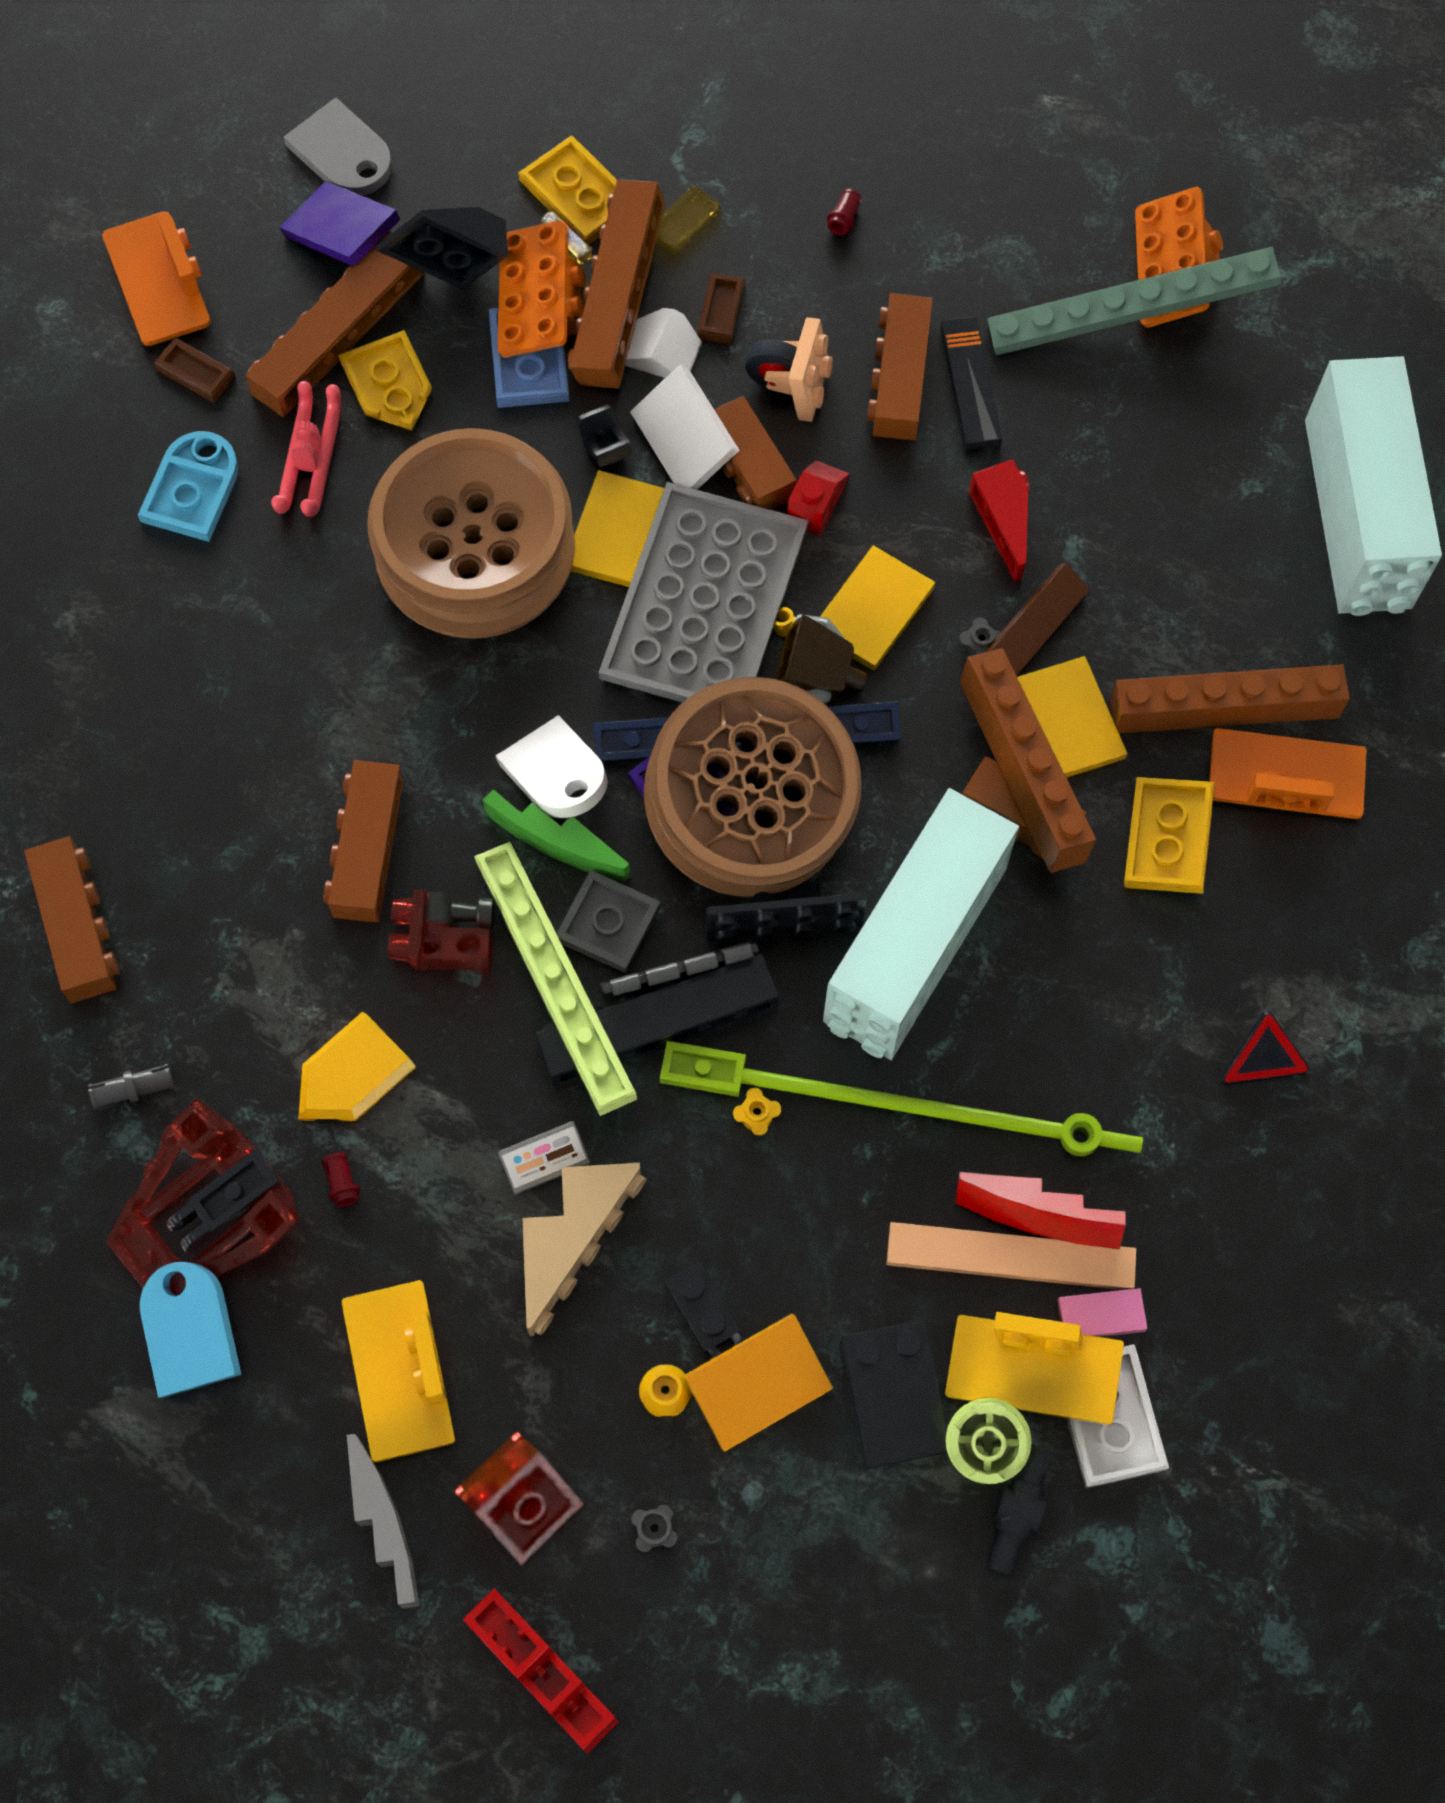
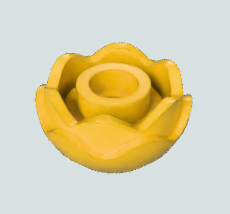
M658 1365L644 1375L639 1386V1397L650 1414L657 1417L677 1416L685 1409L692 1396V1392L683 1377L685 1373L680 1368L673 1365ZM663 1387L669 1388L667 1394L661 1392Z

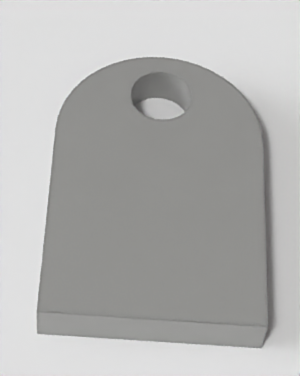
M336 97L283 137L285 146L323 181L361 196L380 189L387 182L391 174L392 162L387 144ZM366 169L376 171V174L369 178L359 176Z

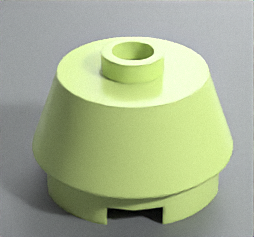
M982 1398L965 1404L954 1414L946 1432V1448L955 1468L968 1479L982 1484H997L1014 1477L1025 1466L1031 1451V1433L1025 1418L1015 1407L998 1399Z

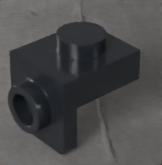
M606 404L577 417L584 447L599 467L615 464L622 458L633 454L630 441L617 426L613 409L610 405Z

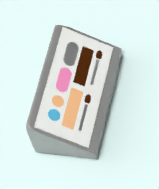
M574 1121L498 1152L515 1195L561 1177L562 1167L590 1165Z

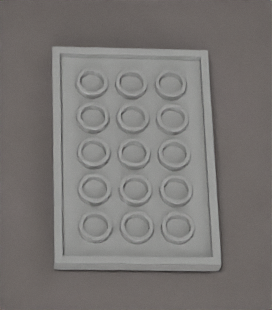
M667 482L602 661L599 679L683 703L693 694L717 682L740 677H758L774 630V623L777 621L779 609H781L808 528V520Z

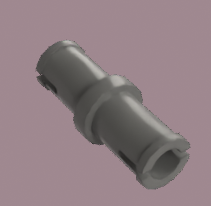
M168 1063L136 1073H132V1070L124 1071L121 1077L88 1084V1091L94 1110L130 1099L131 1103L137 1102L140 1096L174 1088Z

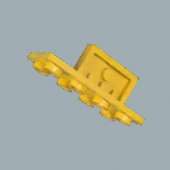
M418 1280L343 1298V1313L371 1459L377 1463L454 1444L455 1435L423 1282Z
M996 1312L995 1320L959 1315L956 1323L945 1395L950 1399L968 1402L982 1398H993L1007 1402L1021 1411L1111 1425L1114 1419L1124 1343L1121 1340L1082 1334L1081 1325L1002 1312Z

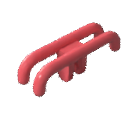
M301 381L297 385L298 409L279 495L272 498L271 505L276 513H286L292 504L299 471L313 472L308 498L301 502L300 508L306 517H314L318 514L322 504L341 415V392L339 387L334 384L326 388L327 410L320 437L317 425L310 422L313 406L312 387L309 382Z

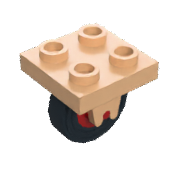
M806 317L799 341L761 340L755 342L750 347L746 357L745 370L749 377L757 384L769 390L792 395L798 420L812 422L816 408H821L824 399V379L831 376L833 358L828 356L827 352L828 336L823 334L821 320Z

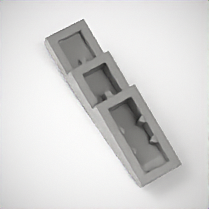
M356 1434L347 1435L354 1520L360 1527L373 1525L376 1563L380 1567L394 1566L398 1605L402 1609L420 1606L413 1561L399 1514L383 1477Z

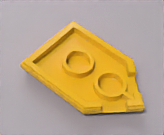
M405 330L339 354L338 359L364 414L412 431L431 393L432 386Z
M362 1011L302 1064L298 1119L299 1121H316V1119L357 1121L408 1076L416 1066L385 1032Z

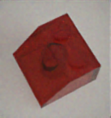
M518 1431L454 1490L459 1498L520 1565L583 1505L542 1454Z

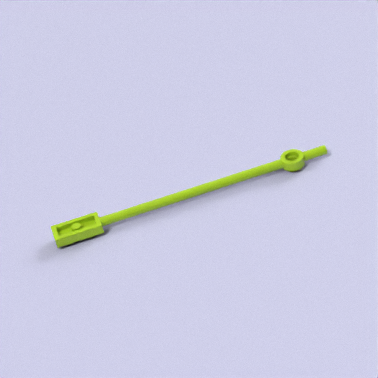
M667 1041L660 1074V1083L736 1097H739L741 1084L1050 1137L1060 1139L1064 1149L1075 1156L1090 1155L1098 1146L1141 1153L1143 1137L1102 1130L1097 1119L1085 1113L1071 1115L1064 1123L822 1082L744 1068L746 1054ZM1077 1131L1083 1132L1087 1137V1141L1083 1143L1077 1142L1073 1137V1133Z

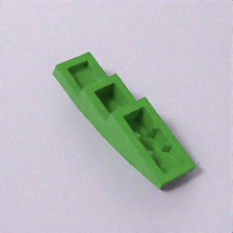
M494 789L483 799L486 816L516 838L549 857L587 873L591 870L619 882L626 883L630 879L629 863L574 817H569L560 826L533 802L521 813Z

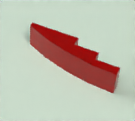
M959 1173L955 1204L993 1221L1035 1235L1074 1244L1120 1250L1126 1226L1125 1211L1084 1208L1083 1195L1042 1192V1179Z
M495 1588L463 1619L587 1754L619 1723L616 1717Z

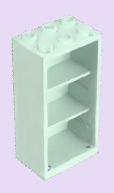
M1404 356L1331 360L1328 363L1306 416L1305 424L1338 614L1351 613L1355 616H1362L1373 611H1389L1394 614L1402 613L1406 609L1413 608L1442 557Z
M948 788L828 983L823 1022L831 1028L830 1031L833 1034L844 1039L849 1036L860 1042L862 1049L876 1058L884 1056L892 1061L1005 873L1019 825Z

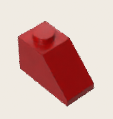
M819 461L813 462L803 470L788 500L787 515L808 520L807 531L821 536L849 479L850 473Z

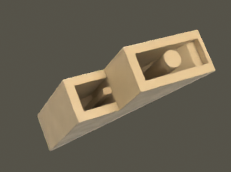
M640 1163L562 1167L564 1216L522 1218L526 1325L529 1336H534L535 1333L539 1335L544 1333L554 1317V1314L550 1311L559 1298L563 1301L568 1298L577 1283V1279L574 1276L581 1265L589 1266L599 1252L601 1245L597 1242L605 1230L611 1233L615 1229L624 1213L620 1208L628 1196L634 1199L643 1188L646 1178L641 1175Z

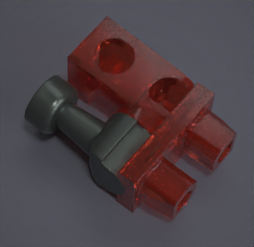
M414 889L413 898L406 897L392 900L391 919L393 924H410L409 935H389L387 951L390 959L409 961L413 970H424L425 968L431 970L455 969L474 971L475 974L491 975L494 941L490 930H493L495 922L494 898H479L477 905L454 903L445 893L439 891L426 893V890ZM476 921L478 928H455L454 923Z

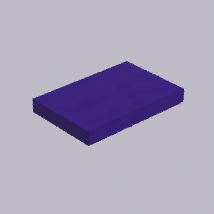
M325 181L279 228L284 237L355 266L399 222L400 217L396 209Z

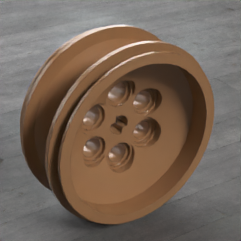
M474 428L456 429L430 436L408 448L390 465L381 477L371 498L367 521L368 536L381 584L392 602L406 616L425 628L459 638H487L514 631L545 611L560 594L569 578L574 559L575 539L568 491L553 465L541 453L515 437L493 430ZM477 508L485 509L484 511H482V512H480V513H474V512H472L473 510H475V509H477ZM443 522L451 523L450 525L445 527L437 526ZM506 527L515 528L514 530L509 532L501 531ZM436 555H446L445 558L440 560L433 559ZM501 560L511 561L509 564L506 565L497 564V562ZM466 574H476L472 579L462 578Z
M740 677L728 679L705 687L690 696L671 714L662 727L652 750L645 774L644 805L646 816L654 838L663 853L673 865L693 881L711 890L732 896L753 897L759 892H767L772 895L789 890L814 876L826 865L846 839L854 824L861 799V770L854 744L847 730L836 715L815 696L795 685L772 678ZM738 738L749 739L754 745V751H740L735 744V740ZM777 749L787 751L791 756L792 762L789 764L779 763L774 758L773 751ZM713 763L720 764L724 767L726 776L720 779L712 777L707 771V766ZM753 776L756 782L762 781L763 788L756 789L753 783L747 784L745 777ZM790 786L798 789L801 794V800L798 802L787 800L783 794V788ZM720 801L732 803L736 809V814L729 817L723 816L717 810L716 803ZM759 812L769 814L773 819L774 826L770 828L760 827L756 823L754 815Z

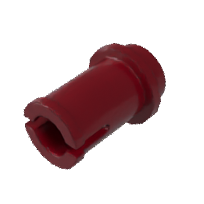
M853 189L843 190L835 209L827 215V226L836 235H845L853 229V218L862 204V196Z
M345 1152L333 1153L321 1160L331 1190L328 1198L334 1202L335 1207L350 1206L359 1200L360 1186L354 1184L347 1160L348 1157Z

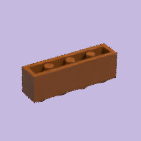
M890 293L888 307H881L878 328L885 329V337H877L875 359L882 360L881 369L873 368L871 390H877L878 394L877 400H869L867 421L874 422L873 436L916 441L933 300L931 297Z
M354 760L352 772L345 774L343 795L347 796L345 809L340 808L337 815V831L341 832L339 844H333L331 849L330 866L334 868L332 881L327 880L325 883L323 897L324 903L328 904L333 918L380 923L404 783L400 765Z
M68 836L24 850L62 993L72 1004L116 990L114 976L120 974L113 952L107 953L104 940L110 939V935L103 916L97 918L94 906L100 904V899L94 882L88 883L85 871L90 870L91 866L84 847L77 848L72 838Z

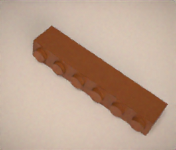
M617 179L614 193H611L608 197L606 224L601 226L598 255H594L592 260L593 276L590 286H587L584 291L585 307L583 315L576 322L577 338L574 349H570L568 354V368L572 371L578 385L620 389L627 361L626 358L630 349L666 204L658 182Z
M389 231L355 266H348L343 277L333 287L327 288L322 293L320 300L309 311L303 312L297 319L296 324L285 335H281L276 339L272 348L261 360H256L250 366L245 376L252 396L284 418L298 404V383L307 381L313 389L339 362L338 355L350 351L425 274L414 267L377 251V245L391 235L392 232Z
M1001 648L969 656L959 683L1049 872L1053 873L1085 864L1096 842L1095 835L1004 649Z
M1344 664L1116 680L1109 701L1112 719L1120 734L1335 719L1341 716L1350 697Z

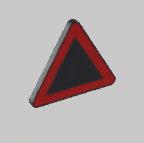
M1264 1011L1222 1073V1079L1225 1083H1235L1304 1074L1308 1072L1309 1066L1272 1012Z

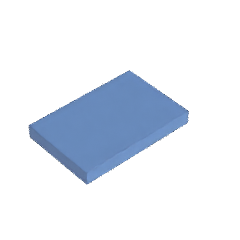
M498 308L489 309L497 407L570 402L564 345L504 358L498 352Z

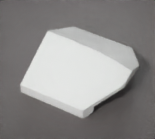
M662 308L636 320L625 366L666 378L679 364L687 366L691 372L702 341L684 314L675 309Z

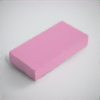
M1141 1288L1065 1296L1057 1299L1060 1322L1081 1325L1082 1334L1104 1337L1140 1333L1147 1330Z

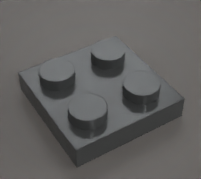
M590 870L556 934L562 945L627 973L661 908V902Z

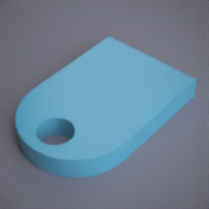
M206 431L188 433L175 440L167 449L138 513L140 522L210 542L238 476V461L230 443L220 435ZM213 446L217 448L216 452L210 457L198 455V452L203 447Z
M188 1262L170 1263L154 1272L143 1288L140 1298V1314L158 1398L169 1397L242 1375L224 1293L216 1276L204 1266ZM180 1272L185 1277L186 1287L180 1295L176 1296L170 1290V1280L174 1274Z

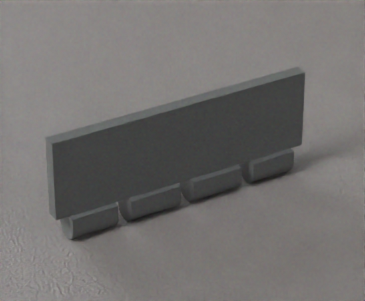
M745 942L599 984L604 994L613 992V995L616 996L641 989V984L645 982L648 983V986L680 978L679 973L686 971L688 976L719 967L718 962L721 961L728 965L753 958V952H757L758 947L754 942Z

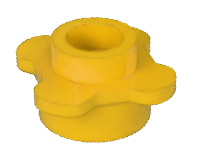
M751 1088L747 1091V1098L742 1105L734 1108L733 1117L737 1122H743L748 1129L752 1130L753 1134L763 1135L767 1132L772 1119L780 1115L781 1106L777 1101H770L764 1097L759 1088ZM758 1108L761 1110V1113L755 1115L753 1110Z

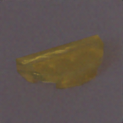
M552 211L541 216L542 224L561 220ZM568 227V254L577 266L580 264L585 265L592 259V249Z

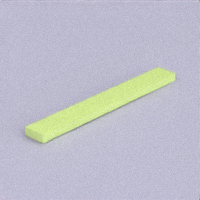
M511 842L474 856L482 877L495 900L599 1115H604L637 1100L636 1092Z

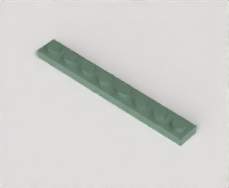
M1272 246L987 319L995 356L1278 286L1281 285V276Z

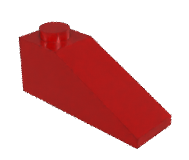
M1011 459L973 473L969 493L1014 582L1022 580L1026 565L1028 491H1030V484L1023 470L1019 471L1014 460Z

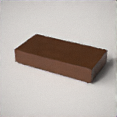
M710 273L697 328V335L700 340L732 345L745 289V278Z
M176 337L154 362L157 371L213 403L217 401L235 379L232 369Z

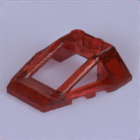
M195 1099L167 1126L160 1139L162 1144L155 1158L148 1161L142 1173L145 1176L134 1197L128 1199L106 1240V1243L142 1288H144L151 1275L159 1268L170 1263L180 1262L150 1225L149 1221L213 1169L219 1175H222L256 1149L242 1131L199 1099ZM183 1148L191 1158H201L150 1200ZM274 1170L273 1172L282 1185L275 1190H270L256 1205L249 1209V1212L240 1221L188 1263L202 1265L218 1277L271 1250L299 1222L292 1193ZM249 1233H254L255 1237L225 1254ZM180 1272L174 1274L170 1280V1290L174 1295L178 1296L186 1287L185 1277Z

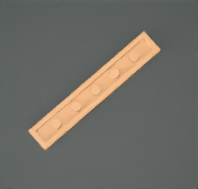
M890 1222L886 1265L1128 1290L1135 1287L1136 1248L1120 1246L1119 1250L1074 1244L1057 1239Z

